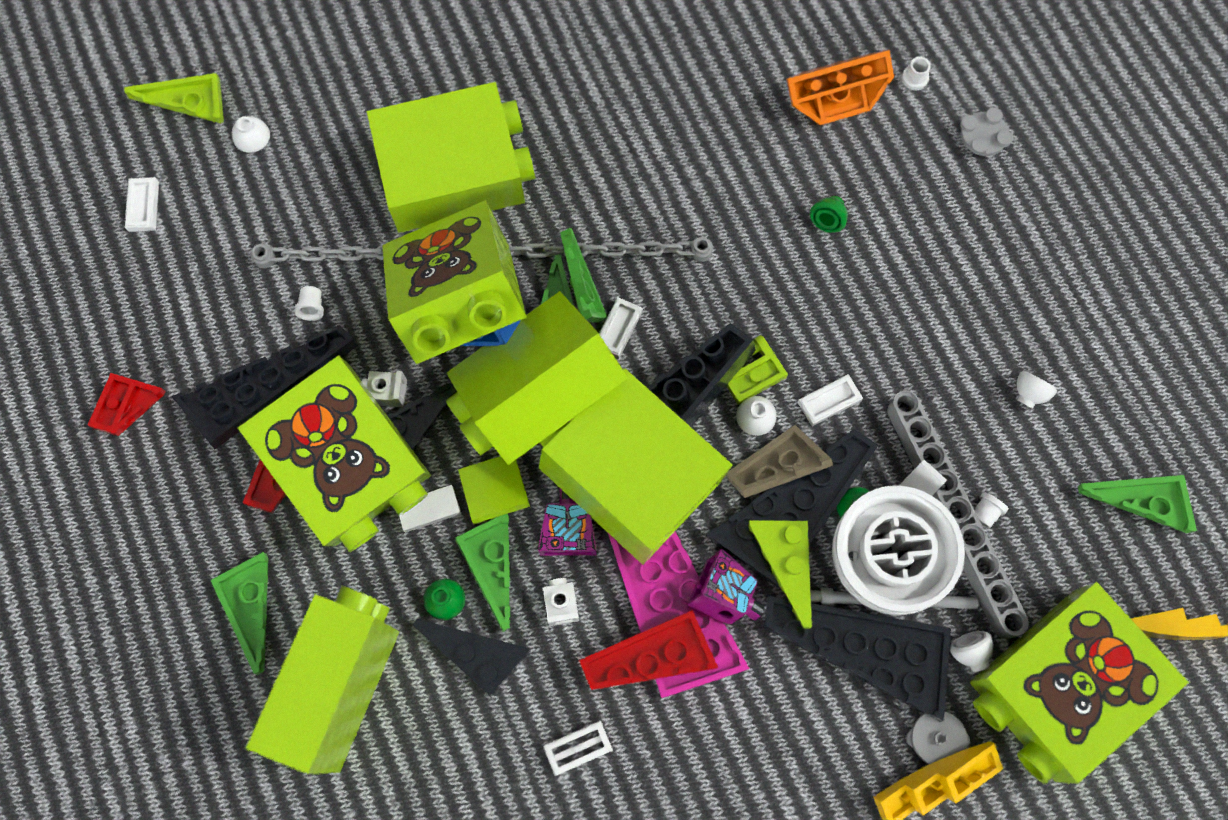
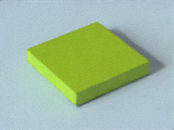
M500 456L458 469L473 524L530 507L517 460L508 465Z

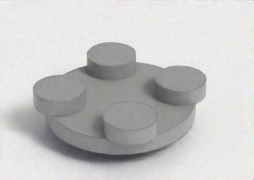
M990 108L987 112H978L962 118L960 122L962 128L961 139L971 152L981 156H992L1001 152L1004 147L1010 146L1013 141V135L1009 132L1007 124L1002 119L1003 114L1000 109Z
M945 712L943 722L923 714L916 720L913 728L906 733L907 744L913 747L918 757L927 764L965 750L970 743L969 735L966 733L963 724L958 718L948 712Z

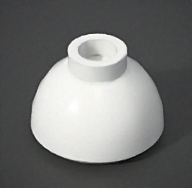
M253 116L240 117L232 129L233 142L243 152L251 153L261 150L266 146L270 138L268 126L262 120Z
M1026 371L1019 373L1017 390L1020 396L1017 400L1034 408L1035 404L1045 403L1057 393L1056 387Z
M752 396L747 398L737 409L736 418L738 425L750 435L758 436L768 433L776 423L774 405L764 397Z
M984 631L970 632L955 639L951 643L949 650L957 661L963 665L970 666L973 672L985 670L990 665L988 659L993 650L992 637Z

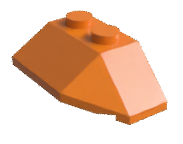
M890 50L846 59L787 78L786 81L792 106L818 125L871 111L887 85L894 78Z

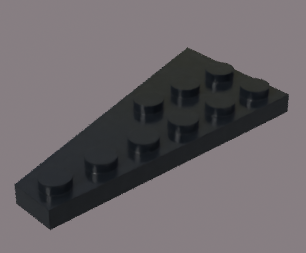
M338 325L309 337L304 345L294 349L288 346L281 349V354L269 360L266 356L225 373L222 379L210 385L204 382L196 386V391L184 396L180 392L171 397L215 450L239 433V426L338 355L342 358L358 345L354 338Z
M853 429L824 451L832 459L833 466L770 488L742 510L729 517L721 525L708 532L706 537L774 586L780 588L771 571L769 562L761 552L757 539L749 529V521H808V543L810 545L879 445Z
M773 596L767 598L764 621L765 629L939 722L944 721L951 628L811 603L812 628L804 629L801 622L797 620L788 599Z

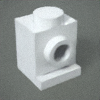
M369 371L368 379L363 378V384L380 406H404L407 379L402 371H396V373ZM378 384H386L383 389H378Z
M566 578L548 581L549 586L543 587L549 626L578 622L579 615L573 582L567 583ZM560 594L566 597L565 603L557 605L554 602L555 597Z

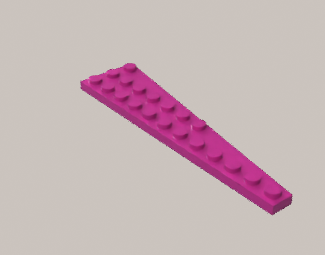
M676 531L644 565L608 533L640 633L693 610L718 665V669L655 679L661 699L749 670L745 659L724 622L688 606L699 576L686 550H684Z

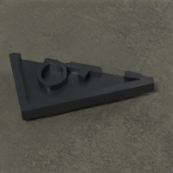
M446 383L437 388L436 392L422 399L420 397L401 407L396 413L387 415L413 451H415L447 407L445 400L457 391L452 383Z
M416 619L412 624L489 696L496 692L530 653V650L523 646Z

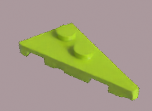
M217 73L124 87V92L129 99L209 121L224 123L221 85Z
M750 520L748 523L749 529L757 539L761 552L769 562L771 571L782 592H785L792 605V610L797 620L801 622L804 629L812 628L808 521Z

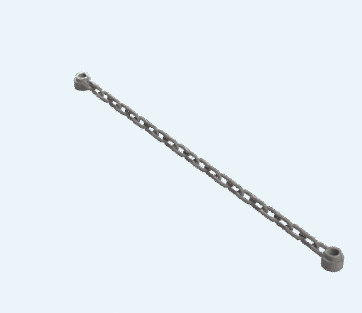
M704 237L697 238L694 241H680L676 244L641 242L639 245H625L621 242H606L601 245H587L585 243H578L583 257L587 254L617 257L632 253H639L641 256L677 253L682 256L691 255L694 260L704 262L710 259L713 251L712 242ZM534 243L527 246L512 247L508 244L511 256L526 255L530 258H545L549 255L558 254L565 256L563 246ZM258 244L251 251V259L257 267L263 269L269 268L274 262H282L287 259L322 261L325 258H339L343 261H355L362 258L376 257L379 260H383V248L379 246L376 249H363L359 246H344L339 249L305 247L302 250H288L283 247L270 248L266 244ZM702 244L705 245L707 248L705 250H700L697 246ZM681 245H691V250L682 251L683 247ZM620 246L618 248L619 252H607V247ZM644 246H656L657 252H644ZM532 248H544V253L531 254L533 252ZM357 250V256H345L346 253L344 251ZM265 251L263 256L258 257L260 252ZM306 251H319L318 255L320 257H308ZM274 252H281L282 257L276 258Z

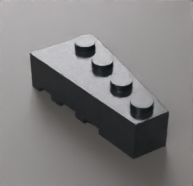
M730 323L701 344L700 348L689 356L686 355L678 361L679 364L667 373H662L655 378L654 382L647 388L692 427L756 351L754 340Z

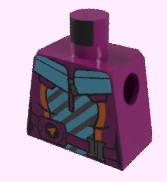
M560 488L559 503L546 505L538 548L540 556H597L591 516Z
M720 549L706 560L688 606L726 624H732L744 615L755 621L764 610V605L752 598L757 586L756 578L730 555Z

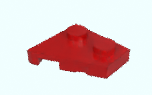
M110 373L88 422V426L92 429L120 436L163 397L166 391L157 386Z

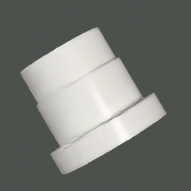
M924 57L914 58L902 74L903 84L911 90L923 89L929 81L930 62Z
M312 286L300 289V296L294 311L298 318L314 321L323 317L324 308L321 306V290Z
M982 492L979 497L981 501L974 511L981 525L990 529L1000 515L1006 514L1009 508L991 494Z

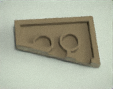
M794 425L728 471L726 477L741 495L746 498L833 466L832 459Z

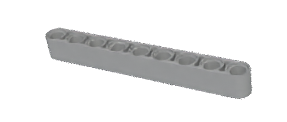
M900 391L888 405V416L914 469L924 460L923 454L926 453L934 458L935 463L930 465L947 480L945 483L948 490L942 491L938 489L932 496L940 501L948 510L950 506L958 508L961 518H955L960 528L962 537L964 533H967L974 539V546H969L964 542L963 570L997 636L1004 639L1020 636L1028 629V617L919 398L911 391ZM897 403H905L909 408V412L900 410ZM910 428L918 429L921 432L922 438L914 437L910 432ZM978 560L987 565V574H983L978 570ZM992 588L1000 592V603L991 597ZM1006 616H1009L1014 620V631H1011L1006 627Z

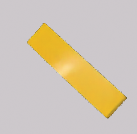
M1179 608L1131 618L1142 632L1151 638L1210 640L1228 637V625L1221 626L1217 614L1187 620L1184 609Z
M989 741L931 763L897 781L873 798L882 820H902L915 810L921 815H925L947 798L954 803L959 802L1003 770V766L995 744Z

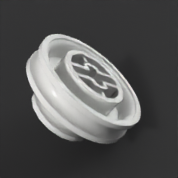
M886 486L864 494L844 513L834 533L832 556L840 581L857 601L880 613L907 615L922 611L936 604L954 588L964 564V541L955 518L936 498L912 487ZM879 535L883 536L882 539L875 540ZM890 546L892 548V552L907 550L912 551L905 553L899 559L897 557V553L872 555L877 553H883ZM851 551L853 552V561L848 556ZM908 565H911V567H910V569H909L908 571H907V569H904V568H906Z

